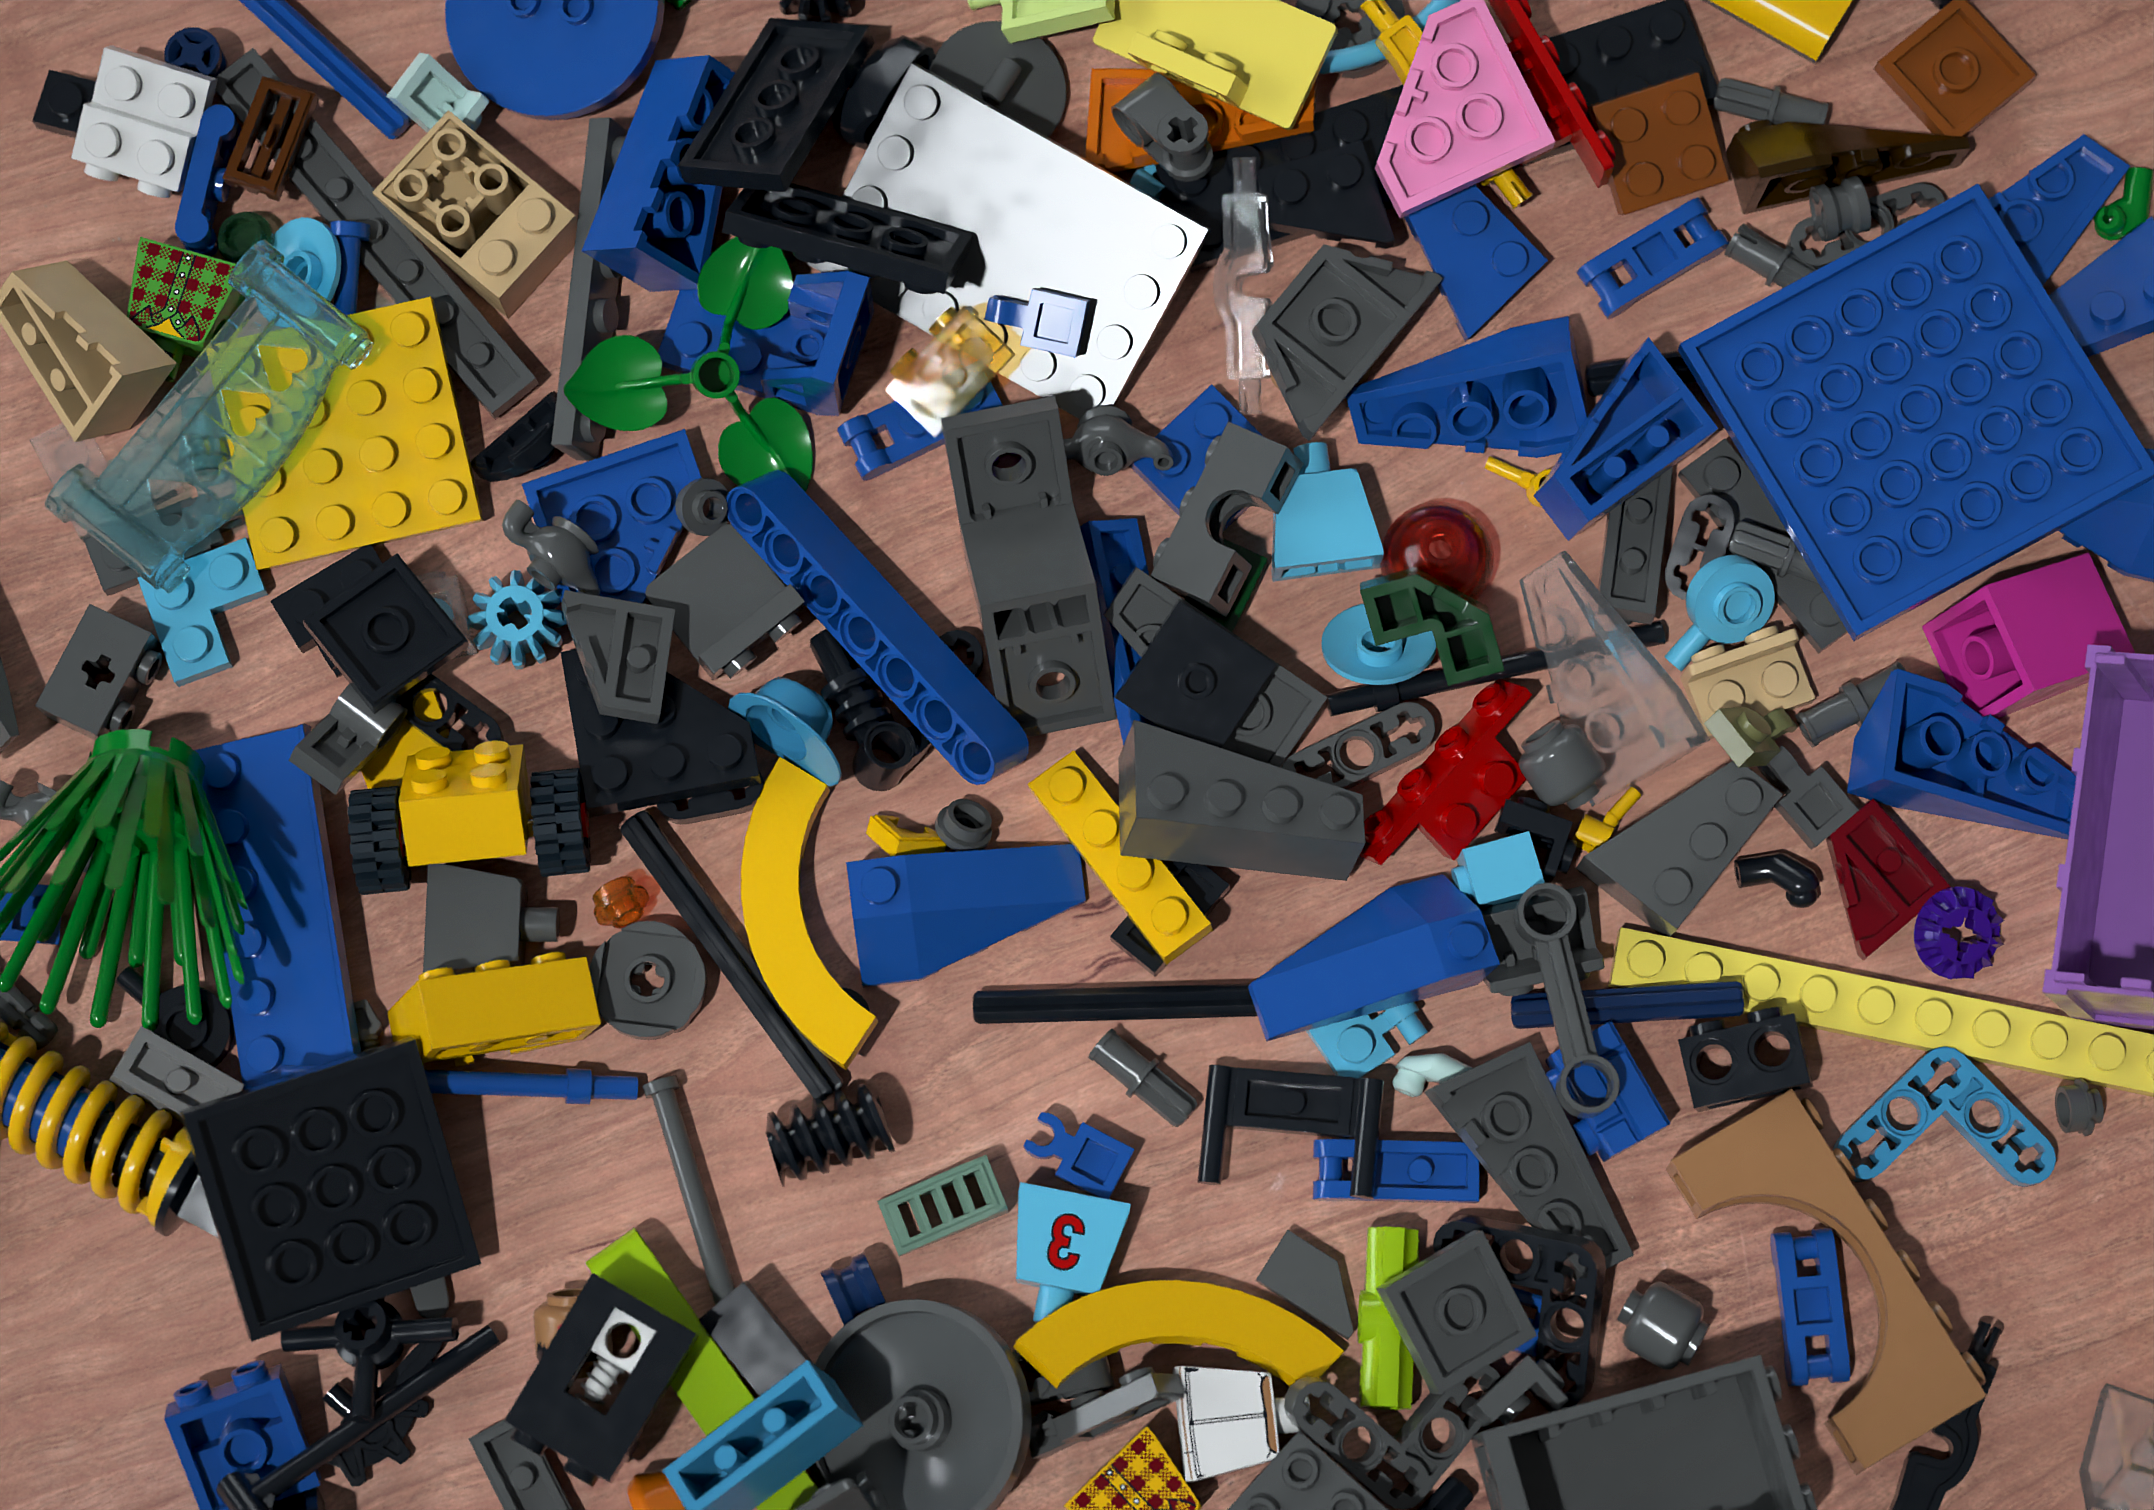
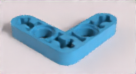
M1950 1047L1935 1048L1921 1057L1838 1138L1833 1146V1150L1839 1148L1849 1159L1853 1154L1848 1146L1850 1141L1859 1146L1868 1141L1877 1132L1867 1126V1122L1872 1119L1879 1133L1894 1142L1896 1146L1890 1150L1885 1140L1875 1147L1868 1156L1874 1164L1871 1169L1865 1164H1861L1856 1168L1853 1167L1856 1178L1852 1181H1869L1882 1173L1942 1115L2004 1179L2013 1185L2028 1187L2042 1182L2050 1176L2056 1162L2055 1151L2049 1140L1964 1054ZM1932 1061L1938 1066L1949 1062L1955 1068L1950 1076L1955 1086L1952 1088L1945 1083L1936 1088L1927 1097L1937 1104L1932 1110L1924 1095L1909 1087L1908 1083L1913 1079L1918 1089L1923 1087L1935 1074L1934 1069L1930 1066ZM1902 1098L1914 1105L1918 1117L1916 1124L1911 1130L1901 1131L1890 1125L1887 1120L1886 1110L1891 1100ZM1982 1100L1990 1102L1999 1111L2000 1122L1994 1132H1979L1970 1123L1969 1112L1975 1102ZM2012 1125H2014L2019 1130V1134L2011 1137L2010 1140L2023 1151L2030 1147L2037 1150L2039 1154L2035 1157L2034 1163L2039 1170L2037 1173L2030 1168L2023 1172L2018 1171L2014 1166L2019 1159L2018 1154L2008 1144L2002 1146L1999 1151L1991 1144L2005 1136Z

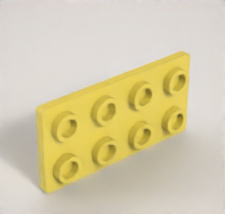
M1115 0L1114 20L1099 24L1093 36V42L1098 47L1279 127L1291 130L1336 38L1338 28L1333 23L1280 0Z

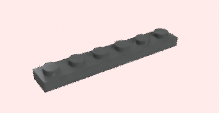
M610 117L590 118L551 442L552 446L577 461H591L598 458L599 445L605 436L606 426L592 421L578 411L565 396L564 385L575 373L587 354L600 342L612 337V333L616 330L619 320L616 298L618 281L622 275L582 252L585 240L628 133L626 129Z

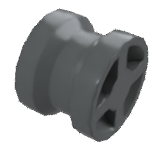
M1858 176L1844 178L1839 186L1830 188L1825 184H1820L1810 188L1809 203L1815 229L1822 241L1834 240L1840 232L1851 230L1855 233L1870 230L1871 209L1865 187Z

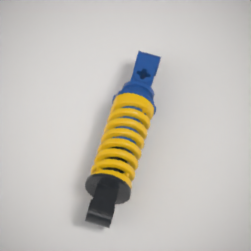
M0 1021V1140L8 1138L13 1151L18 1154L30 1155L36 1152L38 1162L46 1169L57 1170L63 1167V1172L68 1181L74 1184L81 1185L91 1181L93 1192L101 1199H112L118 1196V1202L123 1211L130 1214H144L147 1216L150 1224L155 1227V1231L163 1236H169L174 1233L186 1220L218 1239L185 1127L177 1133L173 1141L167 1139L166 1137L172 1125V1115L164 1109L155 1111L142 1128L139 1127L138 1124L145 1110V1101L137 1095L128 1096L114 1113L115 1101L118 1095V1087L114 1083L104 1080L93 1091L88 1089L91 1074L90 1070L83 1065L73 1067L65 1076L61 1075L63 1056L57 1051H48L38 1061L33 1060L36 1053L35 1040L29 1036L18 1038L8 1033L7 1025Z

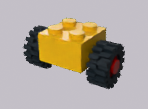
M488 741L477 745L474 749L450 751L449 748L436 746L422 749L416 755L407 756L401 790L399 786L350 791L348 798V817L350 820L348 834L351 838V844L349 845L350 854L353 856V873H356L355 882L357 887H359V893L368 895L408 891L411 887L410 881L412 878L410 866L526 855L529 837H535L536 855H538V867L541 876L588 873L591 868L589 849L591 845L588 811L580 768L532 772L530 788L524 744L509 746L504 741Z

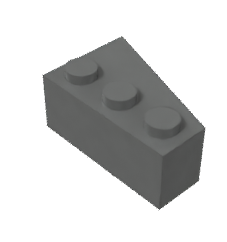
M1732 761L1585 855L1575 869L1662 936L1671 937L1783 794L1750 768H1738Z

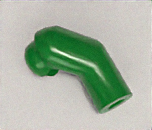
M2130 167L2125 173L2123 197L2108 206L2104 205L2099 208L2095 214L2094 227L2101 238L2110 241L2121 240L2135 228L2146 222L2149 218L2154 178L2153 170L2141 167Z

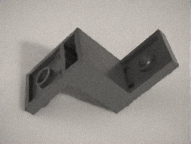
M1055 396L940 418L963 549L985 638L995 698L1020 724L1027 737L1116 720L1096 583L1073 504L1060 415ZM1004 453H1017L1022 456L1021 460L1010 468H998L993 465L994 460ZM1050 672H1059L1065 675L1062 681L1052 686H1043L1037 683L1040 677Z

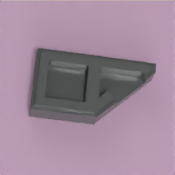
M1287 1230L1255 1281L1348 1340L1353 1333V1327L1338 1261Z

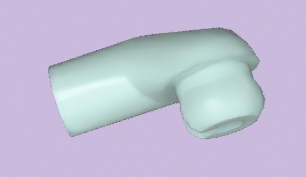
M1443 1053L1406 1056L1395 1066L1398 1072L1393 1078L1392 1084L1398 1092L1410 1097H1417L1423 1093L1426 1081L1441 1084L1473 1068Z

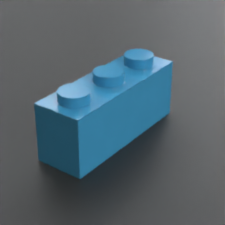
M807 1360L662 1471L686 1510H753L864 1425L835 1380Z

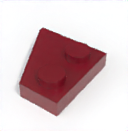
M1874 799L1826 838L1856 952L1863 961L1917 916L1929 898L1937 892L1951 887Z

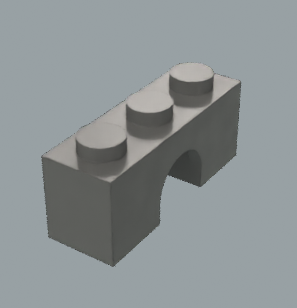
M1228 422L1222 435L1215 437L1209 445L1205 456L1206 466L1196 486L1191 487L1184 495L1179 508L1180 518L1170 538L1164 539L1157 548L1153 560L1154 569L1150 576L1178 596L1227 617L1252 565L1235 550L1224 545L1223 532L1225 525L1235 512L1249 506L1261 507L1278 515L1304 463L1288 447Z

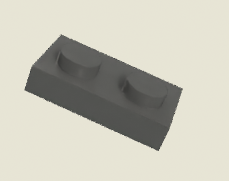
M1582 886L1566 889V891L1572 896L1576 905V920L1568 933V938L1579 981H1582L1590 976V972L1601 970L1605 966L1603 955L1597 949L1587 892ZM1532 897L1525 907L1526 923L1539 934L1551 935L1559 931L1566 923V915L1562 906L1551 897ZM1519 900L1480 909L1500 965L1483 981L1491 993H1500L1503 996L1522 995L1530 992L1534 988V984L1543 983L1535 946L1524 941L1514 925L1513 915Z

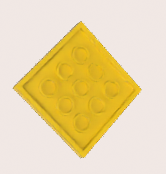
M431 296L206 347L255 566L258 571L349 552L366 545H380L483 521L435 304Z

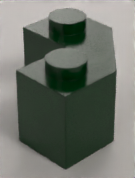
M1417 567L1360 582V593L1375 646L1432 630L1448 686L1504 671V664L1488 606Z

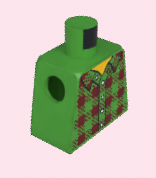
M140 237L127 317L177 363L165 379L167 382H174L183 355L209 361L206 347L224 342L254 283L243 265Z

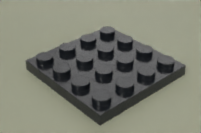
M413 1037L392 1042L180 1111L247 1335L251 1342L481 1264L416 1040Z

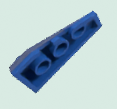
M1569 316L1507 329L1358 385L1346 396L1358 443L1368 445L1427 449L1432 444L1465 446V452L1484 454L1485 448L1518 450V456L1539 458L1563 453L1589 416L1580 363Z
M1901 669L1891 671L1854 738L1847 793L1869 800L1874 799L1876 802L1896 808L2068 840L2076 776L2070 770L2039 748L2033 747L2029 749L2003 731L2005 724L1991 714L1984 717L1961 701L1963 695L1950 685Z
M1072 844L911 854L846 862L863 988L921 981L950 964L967 956L971 957L988 949V946L1020 931H1026L1086 902L1081 857Z
M1440 874L1390 887L1248 985V990L1265 1039L1270 1041L1478 985L1500 965L1481 910L1447 877Z

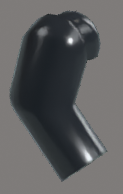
M1779 852L1734 860L1735 878L1739 888L1774 883L1786 890V899L1791 906L1796 908L1810 907L1818 899L1816 888H1818L1820 883L1815 871L1786 853Z

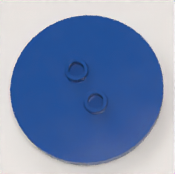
M446 0L445 22L450 47L456 62L471 84L484 96L508 111L538 120H564L591 113L619 97L639 77L648 64L657 45L664 16V0Z

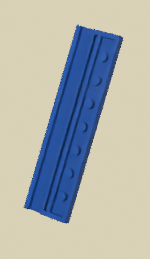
M300 724L294 728L195 750L206 766L202 787L248 906L247 910L238 904L245 926L244 935L237 933L232 926L243 970L244 985L238 983L233 976L226 945L223 952L232 995L231 1010L242 1083L244 1084L243 1090L280 1079L281 1065L321 1066L361 1053L320 783L289 761L295 746L311 732V726L307 724Z

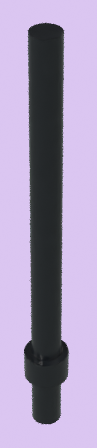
M1659 621L1652 623V625L1645 624L1503 655L1504 671L1451 686L1447 684L1444 670L1439 669L1417 674L1410 679L1398 683L1366 685L1326 694V697H1328L1326 703L1330 716L1373 707L1376 712H1381L1400 704V701L1665 644V633L1662 623Z

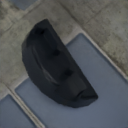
M555 390L551 391L471 460V468L479 478L490 482L509 480L528 470L538 469L551 459L555 448L551 445L557 399Z

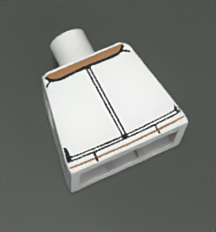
M1179 1366L1173 1369V1374H1179L1185 1391L1184 1397L1176 1401L1183 1479L1186 1483H1194L1270 1462L1279 1453L1278 1434L1300 1431L1286 1416L1284 1409L1285 1397L1274 1398L1271 1373ZM1308 1396L1305 1398L1303 1402L1307 1405L1309 1409L1306 1416L1308 1414H1311Z

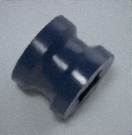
M198 27L184 28L177 31L168 40L164 49V60L166 63L191 70L190 67H196L198 70L191 71L213 78L228 68V62L216 38L207 30Z
M864 1252L854 1256L850 1265L840 1270L830 1267L821 1271L823 1280L844 1326L857 1317L858 1313L886 1303Z

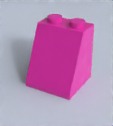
M2089 553L1985 585L1922 626L1947 684L1963 695L1962 702L1985 717L1991 714L1996 719L2089 683L2090 673L2085 669L2087 644L2112 646L2115 652L2135 653L2128 634L2118 617L2105 589L2103 580Z

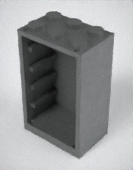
M1761 1355L1486 1430L1474 1435L1471 1439L1491 1510H1817L1815 1499L1808 1483L1799 1484L1793 1461L1800 1459V1452L1794 1431L1790 1424H1781L1775 1402L1782 1400V1391L1777 1374L1772 1365L1764 1367Z

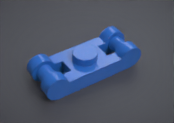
M222 104L208 107L201 117L175 222L176 234L186 250L211 257L219 249V239L212 229L218 203L226 202L231 186L226 185L223 175L242 130L233 111Z
M1699 197L1686 202L1586 262L1577 270V274L1586 287L1592 286L1600 297L1601 301L1598 303V306L1607 319L1618 316L1635 302L1726 250L1729 241L1721 230L1714 231L1705 217L1708 214V210ZM1687 230L1695 243L1685 248L1676 235L1677 232ZM1623 265L1632 280L1620 287L1611 272Z
M1813 1229L1811 1236L1792 1237L1789 1231L1771 1233L1770 1247L1776 1274L1785 1351L1784 1367L1788 1386L1808 1385L1809 1379L1828 1378L1830 1383L1849 1382L1850 1362L1836 1245L1832 1229ZM1814 1259L1817 1276L1798 1277L1796 1261ZM1824 1336L1825 1354L1807 1355L1805 1338Z

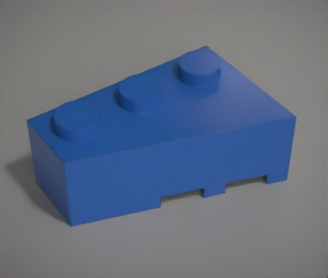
M1649 337L1626 360L1534 494V497L1568 541L1694 452L1718 429Z

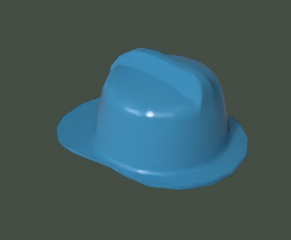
M776 677L764 684L755 693H738L731 697L728 710L750 723L755 744L780 756L827 784V786L831 787L840 782L842 773L839 762L826 744L833 726L832 711L820 694L796 681L785 677Z

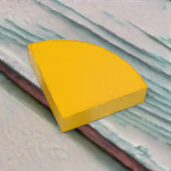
M870 815L866 834L891 857L945 852L947 844L939 838L933 829L925 827L924 833H916L897 827L898 817Z

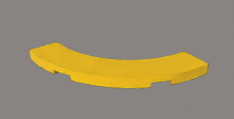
M779 757L764 782L762 792L753 808L745 836L741 862V902L744 924L753 956L766 985L780 1008L798 1031L822 1054L847 1070L877 1025L878 1019L854 1001L826 970L810 939L800 892L802 858H804L809 833L818 811L830 790L827 784Z
M1182 1280L1144 1281L1118 1285L1091 1293L1064 1305L1040 1320L1023 1334L1013 1346L1056 1389L1073 1374L1090 1363L1116 1353L1120 1348L1151 1342L1152 1344L1177 1343L1197 1346L1206 1343L1224 1347L1237 1352L1238 1357L1267 1370L1288 1386H1291L1298 1379L1307 1376L1321 1378L1344 1353L1343 1349L1321 1331L1297 1315L1267 1300L1236 1289Z

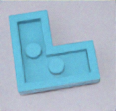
M246 538L137 577L171 675L178 687L233 667L215 614L268 595L262 575L256 569L251 545Z

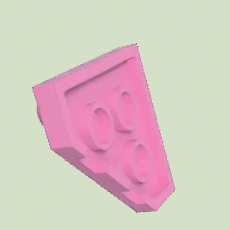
M1461 0L1428 16L1375 166V170L1399 218H1403L1552 149L1556 142L1484 0Z

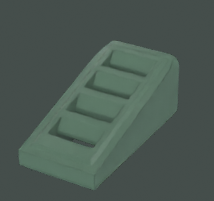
M987 1155L961 1164L877 1201L899 1257L1008 1213L1006 1202ZM974 1176L986 1202L985 1206L975 1209L964 1181ZM951 1185L954 1186L964 1211V1215L955 1219L942 1190ZM929 1194L932 1195L943 1223L934 1228L931 1227L920 1199ZM907 1203L911 1206L921 1232L911 1238L898 1208Z

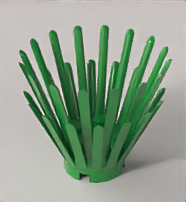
M123 729L101 735L95 740L93 751H90L87 763L0 849L1 862L23 841L0 868V901L7 893H13L0 913L1 937L76 830L0 977L1 992L5 993L13 988L36 942H46L53 935L93 853L40 1000L39 1008L41 1012L49 1015L55 1011L79 943V953L82 958L91 959L95 956L114 893L90 1013V1023L93 1027L102 1028L105 1026L108 1020L135 883L128 963L134 968H138L144 963L142 1026L152 1032L159 1023L164 904H170L173 956L175 962L183 967L187 1018L192 1025L199 1024L202 1019L189 869L190 857L200 920L206 928L219 1001L225 1008L229 1009L231 1007L232 995L223 952L226 945L233 976L238 983L244 985L243 970L232 926L237 933L244 935L245 926L238 904L247 910L248 906L202 787L206 766L200 755L183 741L171 737L169 750L167 751L160 747L150 746L153 731Z

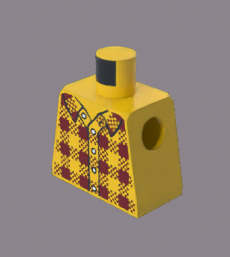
M1146 1426L1064 1505V1508L1066 1510H1200L1202 1506L1154 1433Z

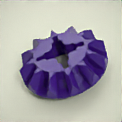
M1962 886L1943 889L1929 898L1921 908L1914 926L1915 948L1923 964L1933 973L1951 980L1959 978L1974 979V974L1982 968L1993 966L1991 958L1996 949L2004 945L2000 938V924L2005 921L1997 914L1993 906L1994 900L1975 889ZM1964 918H1966L1965 927L1972 930L1973 934H1976V939H1971L1970 942L1961 941L1957 950V940L1951 938L1950 934L1943 933L1942 929L1943 927L1951 929L1952 926L1961 927Z

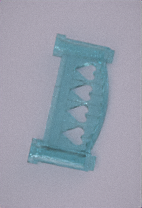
M261 240L253 245L241 257L229 276L228 284L246 299L100 477L83 463L77 464L58 480L45 501V508L63 523L71 520L74 521L155 589L162 588L167 593L173 592L190 572L191 567L184 562V554L187 550L207 538L242 510L267 485L286 462L314 418L337 367L345 364L352 370L357 368L366 359L374 346V343L367 338V331L283 264L284 255L266 240ZM259 345L301 349L306 353L308 358L306 367L301 372L292 373V383L285 391L278 392L271 388L259 352ZM222 390L259 393L269 397L271 401L270 411L264 417L255 418L256 426L251 434L238 436L234 432L221 392ZM186 434L227 438L233 443L234 454L232 458L226 462L219 463V472L214 479L202 481L198 478L185 438ZM149 479L191 483L196 487L198 495L195 503L189 507L182 508V517L177 524L166 526L161 522L148 482Z

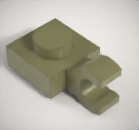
M1747 707L1719 708L1704 723L1738 768L1766 766L1781 751L1774 741L1781 735L1794 732L1798 728L1783 708L1776 709L1764 717Z

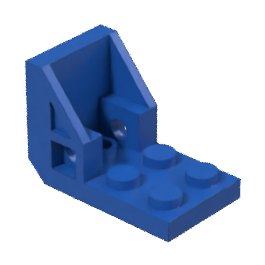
M850 271L796 275L788 298L789 309L780 321L770 327L758 330L748 329L737 320L735 321L730 351L728 353L737 363L740 372L739 383L735 390L764 399L777 398L787 402L793 408L812 414L839 416L874 314L870 277ZM697 289L680 290L658 351L663 368L679 373H690L694 361L700 355L710 351L717 352L726 315H716L706 311L699 303Z

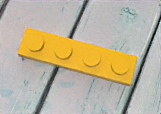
M1074 750L1027 784L1031 793L1166 965L1213 931L1211 923L1161 860L1120 855L1119 807Z

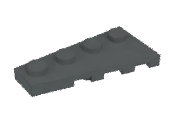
M1531 1042L1424 1092L1532 1227L1581 1236L1592 1240L1602 1250L1606 1269L1634 1256ZM1574 1253L1566 1261H1563L1564 1265L1573 1269V1279L1575 1281L1588 1271V1267L1579 1264L1578 1254Z

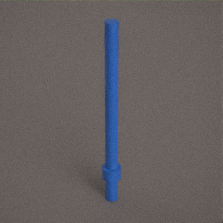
M281 1065L280 1078L318 1066ZM567 1068L566 1074L425 1070L431 1094L565 1098V1104H590L591 1099L637 1100L638 1077L592 1075L591 1069Z

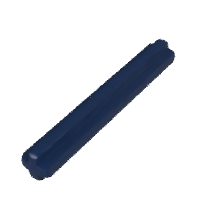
M1737 981L1582 990L1590 1025L1606 1024L1610 1021L1614 1024L1740 1016L1744 1012L1743 987ZM1546 993L1522 994L1512 997L1511 1019L1515 1028L1554 1027Z

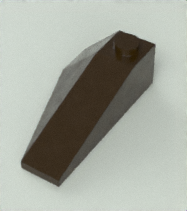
M1758 120L1740 127L1738 133H1734L1726 155L1744 215L1809 200V190L1812 186L1825 184L1831 188L1839 186L1844 178L1858 176L1864 187H1870L1959 167L1970 150L1968 138L1790 121L1772 125L1770 120Z

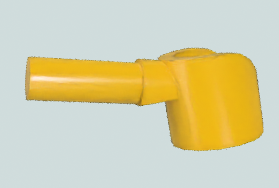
M1492 456L1488 458L1484 469L1517 483L1518 486L1526 489L1527 498L1534 506L1543 508L1534 497V494L1539 488L1540 480H1545L1552 469H1545L1535 475L1526 470L1522 471Z
M1630 787L1606 813L1603 821L1585 814L1572 839L1578 841L1577 847L1590 853L1606 843L1611 837L1614 828L1619 824V820L1640 799V792L1634 787Z

